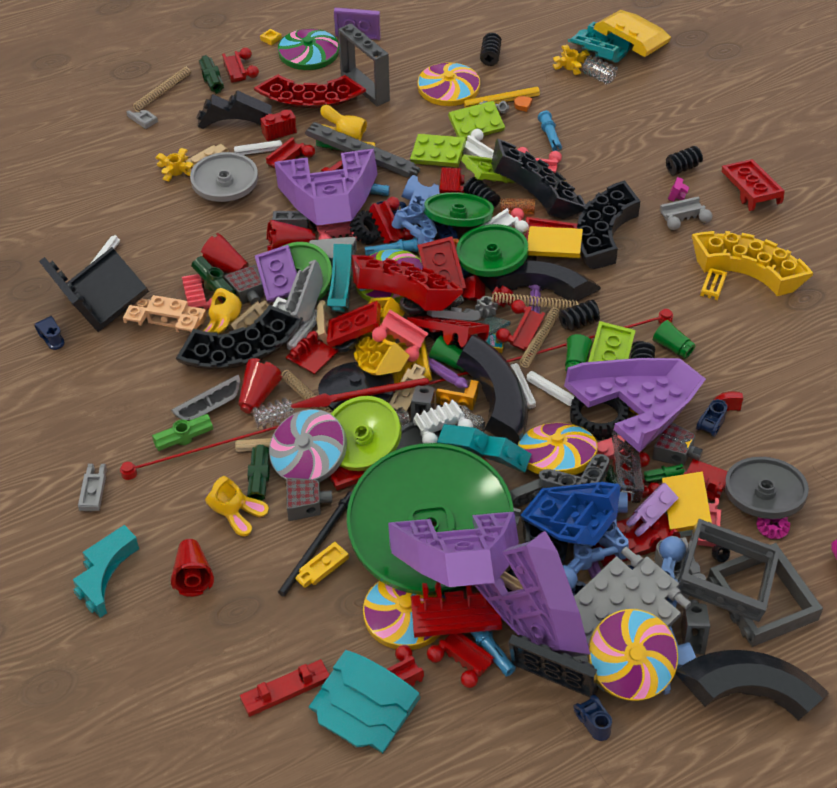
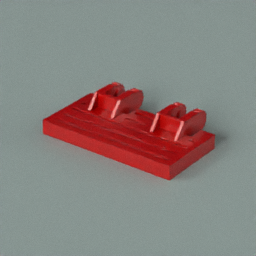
M436 582L435 585L437 597L428 598L429 588L427 583H422L424 603H421L420 595L411 596L414 638L502 629L500 615L481 593H472V585L466 586L467 599H464L463 591L446 592L445 601H442L441 583Z

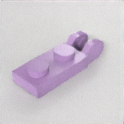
M662 483L634 511L635 513L628 519L626 524L628 527H631L641 518L643 523L636 529L635 534L637 536L642 535L679 497L666 483Z

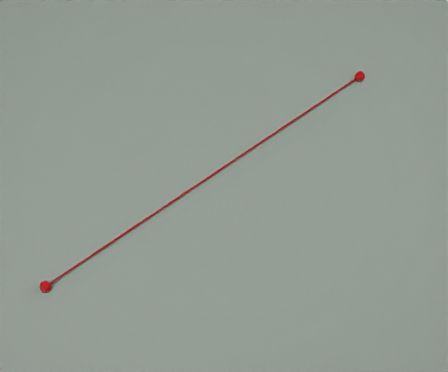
M663 309L659 312L658 317L628 325L625 328H631L658 320L660 324L666 320L672 323L673 313L669 309ZM567 343L540 350L537 354L567 346ZM522 356L512 358L506 361L512 362L515 360H519ZM463 372V373H460V374H457V375H458V376H463V375H466V374H469V373H468V372ZM442 378L439 380L429 382L428 385L445 381V379ZM278 426L137 466L131 462H124L120 467L121 476L125 480H131L136 477L137 468L274 430Z

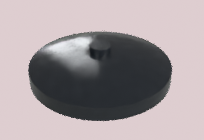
M351 362L339 365L327 372L319 383L318 392L319 395L340 394L394 384V379L390 373L371 375L358 366V362ZM395 391L371 396L390 403ZM345 401L331 403L328 407L334 411Z

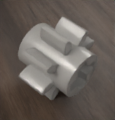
M484 296L481 299H477L475 310L480 312V317L488 319L496 315L498 303H493L491 297Z

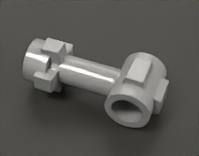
M506 101L495 104L497 110L501 111L502 114H506L510 110V105Z

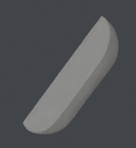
M316 260L310 261V265L303 271H298L285 305L287 312L291 313L290 315L300 319L302 317V322L308 321L312 317L323 284L322 271Z
M239 375L231 377L171 409V412L180 419L192 420L227 403L237 396L241 382Z

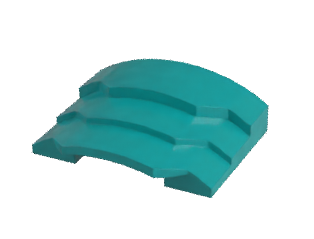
M594 21L588 25L587 29L579 30L575 36L568 39V42L582 46V49L595 52L596 57L612 62L622 60L633 45L612 32L605 36L594 30V26L597 23Z
M345 650L333 666V671L321 686V690L308 708L317 713L320 726L340 736L356 748L369 745L384 753L420 700V693L381 665L357 653Z

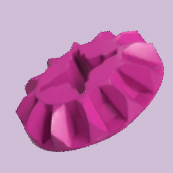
M758 517L756 525L759 532L768 538L780 539L789 533L790 522H788L787 517L779 519ZM770 521H772L773 523L778 522L777 526L774 524L769 525Z

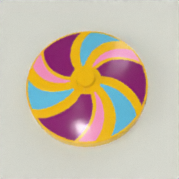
M446 62L432 65L423 70L418 77V91L420 95L428 102L436 105H462L465 100L474 99L480 90L478 74L472 68L459 63Z
M548 423L536 426L528 430L523 435L521 441L518 442V446L532 454L527 469L536 474H539L544 469H552L576 475L585 471L591 458L598 454L595 437L586 429L569 423Z
M378 581L366 595L363 604L364 623L371 636L382 645L392 649H397L400 645H408L412 650L431 644L440 635L414 638L411 596L418 594L400 591ZM442 594V601H445V594ZM420 595L421 603H424L423 595ZM428 595V598L437 597V595Z
M625 609L607 616L596 626L588 643L590 654L587 655L588 663L597 669V683L606 692L619 699L640 701L654 697L669 685L677 669L678 649L672 632L662 620L643 610Z

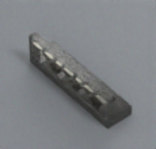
M612 428L611 435L617 484L621 487L620 492L631 494L632 503H640L644 492L639 452L626 440L624 442L617 437L619 434ZM624 449L626 457L619 451ZM623 464L627 465L628 472L621 467ZM628 479L629 485H623V481Z

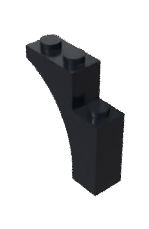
M238 90L234 96H230L229 101L212 94L209 99H206L203 110H199L196 119H198V127L202 129L212 123L228 119L246 120L261 125L260 118L272 113V105Z

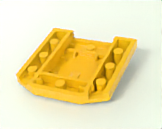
M624 10L613 13L597 22L594 26V30L605 36L612 32L634 44L632 50L644 57L666 45L671 39V36L661 27L637 14Z

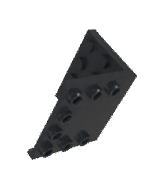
M113 247L68 282H66L68 280L66 275L62 271L58 272L59 268L53 260L49 262L44 257L39 261L71 303L97 332L101 331L125 312L129 305L135 304L150 292Z
M512 634L508 643L511 662L514 666L589 698L591 695L597 694L599 689L597 686V669L592 664L585 661L580 663L573 660V657L567 653H556L545 644L537 645L523 635L515 636Z

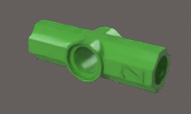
M208 414L190 421L181 419L176 421L172 428L152 435V439L158 451L175 444L187 445L192 441L193 437L213 430V425Z

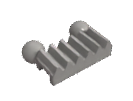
M699 196L660 206V212L667 221V226L670 230L679 229L681 221L685 217L689 220L691 216L696 218L699 215L701 222L708 223L712 220L713 214L710 210L705 209L704 205L701 206Z

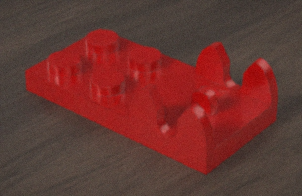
M753 159L722 166V173L740 190L742 204L748 201L749 211L755 209L756 203L775 198L777 205L783 203L785 190Z
M428 315L407 317L408 321L423 330L429 328V332L443 331V338L447 345H451L455 333L458 334V342L461 347L466 346L473 334H477L484 341H487L489 335V324L431 317Z
M665 513L640 536H637L635 531L643 523L641 518L631 527H628L626 524L630 517L617 521V527L629 541V549L636 555L642 556L656 551L658 542L669 536L681 537L677 529L670 531L669 520ZM597 543L596 545H593V546H592L593 548H597V547H601L602 549L606 548V547L601 546L599 543ZM614 554L605 556L604 560H601L604 567L607 566L616 556ZM626 558V559H620V560H621L622 562H624V561H627L628 559Z

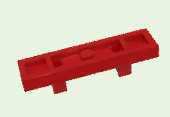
M320 659L309 665H301L297 670L268 683L258 684L257 688L241 694L240 700L248 716L251 717L324 684L330 674Z

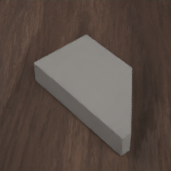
M141 110L136 113L126 112L127 117L145 129L158 122V118L147 110Z

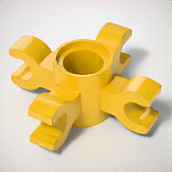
M568 45L561 46L563 52H561L562 57H553L556 63L553 64L554 69L558 70L564 66L565 69L572 70L574 75L581 74L579 68L582 65L580 62H589V59L585 57L590 55L588 50L578 53L577 50L570 49Z
M180 148L178 154L173 153L167 157L162 153L156 156V159L160 160L157 166H165L161 173L165 174L163 180L169 182L172 176L181 175L183 172L190 176L191 168L194 164L191 162L185 163V160L189 158V156L185 155L188 151L187 149Z

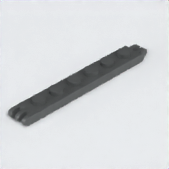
M313 122L305 131L308 137L345 152L374 149L376 165L405 177L417 176L420 172V168L411 161L319 123Z

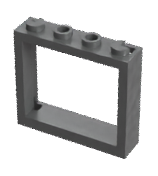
M350 23L339 28L341 76L346 75L366 88V92L363 95L377 107L390 101L389 54L353 24ZM355 46L374 61V82L356 68Z
M698 519L692 531L678 579L680 584L678 589L684 594L759 622L766 612L780 549L754 540L751 537L738 534L730 529ZM698 538L766 563L757 600L689 574Z
M774 543V544H771V545H770V546H773V547H775V548L780 549L779 546L777 545V543ZM781 549L775 572L802 610L757 628L752 619L728 610L732 622L738 625L743 638L746 637L752 647L818 621L823 607ZM743 555L710 568L707 580L732 590L724 577L763 562Z

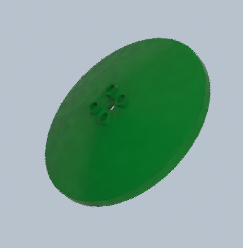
M416 444L400 448L385 455L364 472L355 485L349 499L347 529L349 540L357 558L378 580L397 590L423 595L422 583H427L429 588L428 595H437L435 592L437 581L419 573L391 553L388 523L431 519V521L437 524L434 527L436 532L475 529L472 515L514 512L510 492L504 480L480 456L466 449L448 444ZM441 584L442 594L466 588V586L448 587Z

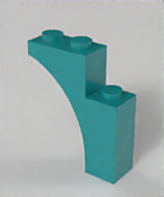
M334 244L332 278L327 306L332 308L334 312H345V309H349L350 289H352V244Z
M444 424L437 443L466 449L480 457L501 463L519 472L526 471L532 455L507 438L488 436L473 427Z
M125 525L83 551L85 559L83 564L87 570L73 579L75 595L80 600L83 598L86 601L85 605L91 613L95 612L100 618L107 614L105 592L112 574L126 558L139 550L136 536Z

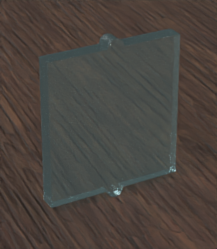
M494 316L478 322L489 324L488 337L499 329L511 325L510 321Z

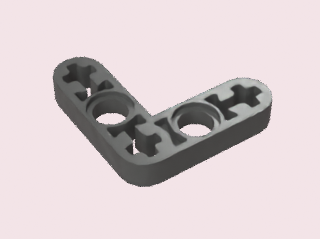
M604 454L594 455L581 477L552 469H544L539 473V485L543 488L569 486L562 484L565 482L572 483L571 485L602 482L609 470V457ZM589 475H597L598 477L592 478Z

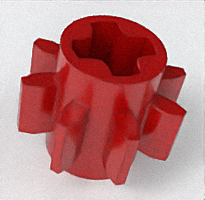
M504 285L501 288L496 286L492 294L500 292V294L510 293L511 295L514 293ZM498 294V300H497L496 303H498V305H500V306H502V307H505V305H506V295H505V302L502 303V299H503V295H502V296H501V302L499 303V294ZM509 295V297H508V303H507V304H508L509 306H511V304H509V300H510V295Z

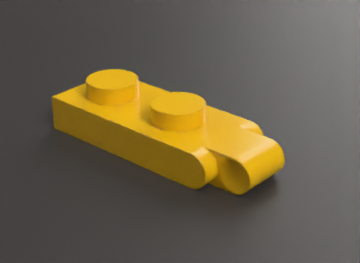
M333 542L302 566L295 580L304 588L311 583L316 585L347 561L349 553L336 542Z

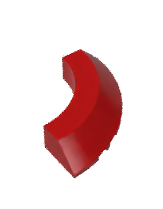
M277 74L254 87L256 92L286 105L301 108H321L326 104L335 106L350 101L366 92V88L346 75L327 81V84L317 85V83H304L302 85L295 84L293 80Z
M351 256L353 281L358 289L379 290L397 294L414 301L425 311H443L463 294V289L454 281L448 282L446 276L436 274L435 271L426 267L421 270L418 267H414L413 263L405 261L399 264L390 258L381 261L375 260V256Z

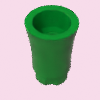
M669 320L664 321L658 327L652 339L684 359L688 358L696 347L695 343L679 331Z
M574 334L567 338L566 372L568 367L587 362L593 345L589 337Z
M439 336L431 348L429 358L465 372L464 369L456 365L462 349L453 343L447 345L443 336Z

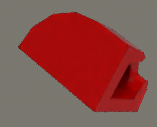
M476 275L464 279L466 289L463 290L462 295L466 299L477 301V299L484 297L485 284Z
M728 391L719 394L713 400H723L727 404V410L740 411L743 394L737 391Z

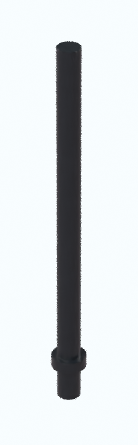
M351 491L346 494L344 499H340L338 502L339 506L278 591L281 596H286L295 583V578L299 574L300 568L311 560L344 511L347 510L352 494Z

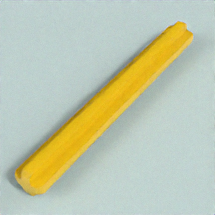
M538 87L468 99L464 101V107L479 105L483 101H494L495 104H499L501 101H514L519 96L536 97L540 95V90Z

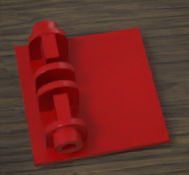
M310 331L306 338H302L285 358L316 374L338 351L319 341L316 331Z
M692 459L687 472L685 471L684 474L703 471L708 499L715 501V498L719 499L725 487L728 471Z

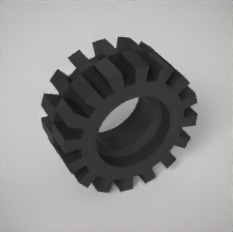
M365 210L357 214L350 221V227H352L350 231L354 232L352 234L354 237L357 236V241L361 240L362 244L366 243V245H369L377 240L382 232L377 230L379 225H375L376 219H372L373 213L365 212Z

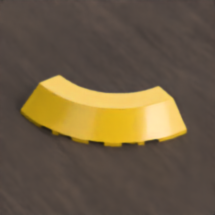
M714 231L692 234L696 259L704 273L709 272L710 268L742 273L764 283L776 296L793 293L813 276L811 269L800 258L797 260L791 255V251L777 247L778 244L770 240L762 241L755 239V235L746 233L737 235L730 233V231H725V234H714Z
M392 297L371 298L369 303L378 301L381 305L380 325L389 310H392L401 317L405 313ZM372 332L360 336V340L355 346L356 352H354V358L358 362V366L371 375L399 372L410 356L396 344V339L393 338V335H387L386 339L384 338L382 342H376L372 338Z

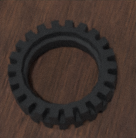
M574 396L570 408V421L573 425L580 426L589 431L593 436L597 437V440H602V437L606 440L610 438V435L612 437L617 436V432L614 431V425L628 418V406L619 397L603 402L614 408L618 416L615 420L608 423H595L582 416L580 410L585 404Z

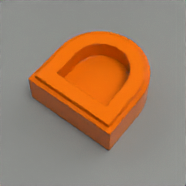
M519 96L514 100V107L524 112H527L532 104V98Z

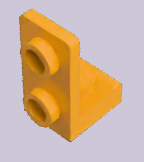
M471 380L469 387L465 388L464 393L437 389L436 403L443 405L446 402L450 404L451 400H454L461 409L474 410L478 396L479 381Z

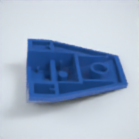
M596 482L542 488L520 517L540 530L546 531L547 534L559 541L596 545L617 517L621 487L615 483Z

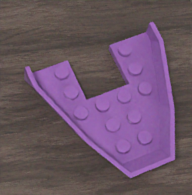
M374 149L341 153L343 169L310 173L308 157L274 162L278 188L299 212L317 226L352 221L366 202L377 177Z
M633 358L584 362L568 367L564 387L588 408L619 397L638 415L615 423L614 431L640 453L672 424L706 379L680 358Z
M514 512L472 515L475 529L443 532L435 531L431 519L389 522L391 553L419 573L448 587L495 583L509 566L502 552L508 547L518 545L519 543Z
M546 531L529 542L508 547L502 553L523 586V589L508 592L504 581L500 577L495 583L475 585V587L518 636L523 635L537 645L545 644L552 651L559 654L563 652L572 657L589 655L590 651L579 609L558 551Z

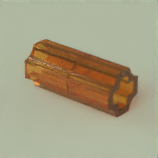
M501 198L500 212L507 208L509 213H511L514 208H520L524 214H535V199Z

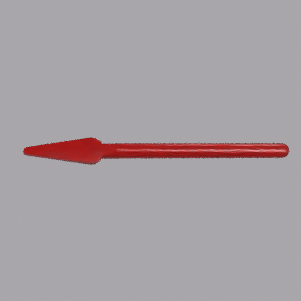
M415 379L334 395L320 394L292 404L291 408L327 407L331 403L355 397L425 386L429 384V379Z

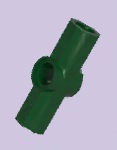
M207 55L202 56L199 60V65L204 82L208 83L210 90L215 92V94L221 93V90L224 89V84L221 80L218 66H215L211 57Z
M203 256L197 257L192 262L191 267L202 277L204 287L207 290L215 292L218 288H223L236 295V291L223 279L224 273L221 269L212 267ZM219 296L225 302L226 298Z
M256 445V447L252 448L251 464L248 465L249 483L247 497L262 501L265 499L266 485L270 477L269 448L264 445Z

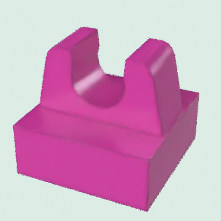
M677 177L670 190L669 200L673 202L675 199L684 200L689 190V187L683 184L684 179Z

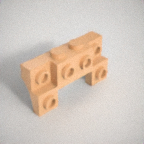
M153 295L151 300L141 298L135 304L129 305L123 316L124 323H127V321L138 322L141 326L147 318L148 323L173 327L176 329V332H179V330L192 332L193 329H197L201 324H204L207 314L206 309L188 306V301Z

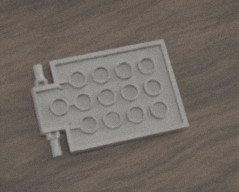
M628 547L623 548L621 554L631 561L630 564L634 567L633 570L616 556L574 596L580 612L587 643H589L596 626L604 618L617 611L625 609L643 610L658 617L669 628L681 616V612L669 603L667 599L676 600L685 609L690 607L691 602L681 594V590L678 589L680 584L648 556L643 558L639 554L636 555ZM587 655L573 657V660L580 663L582 661L588 662ZM597 683V686L604 692L605 690Z

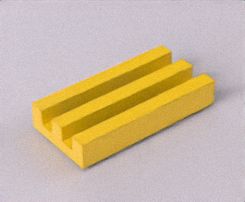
M710 268L700 296L704 297L706 294L708 295L707 298L713 296L715 297L714 300H718L727 272ZM712 273H715L711 288L707 290ZM719 275H722L717 291L714 292Z

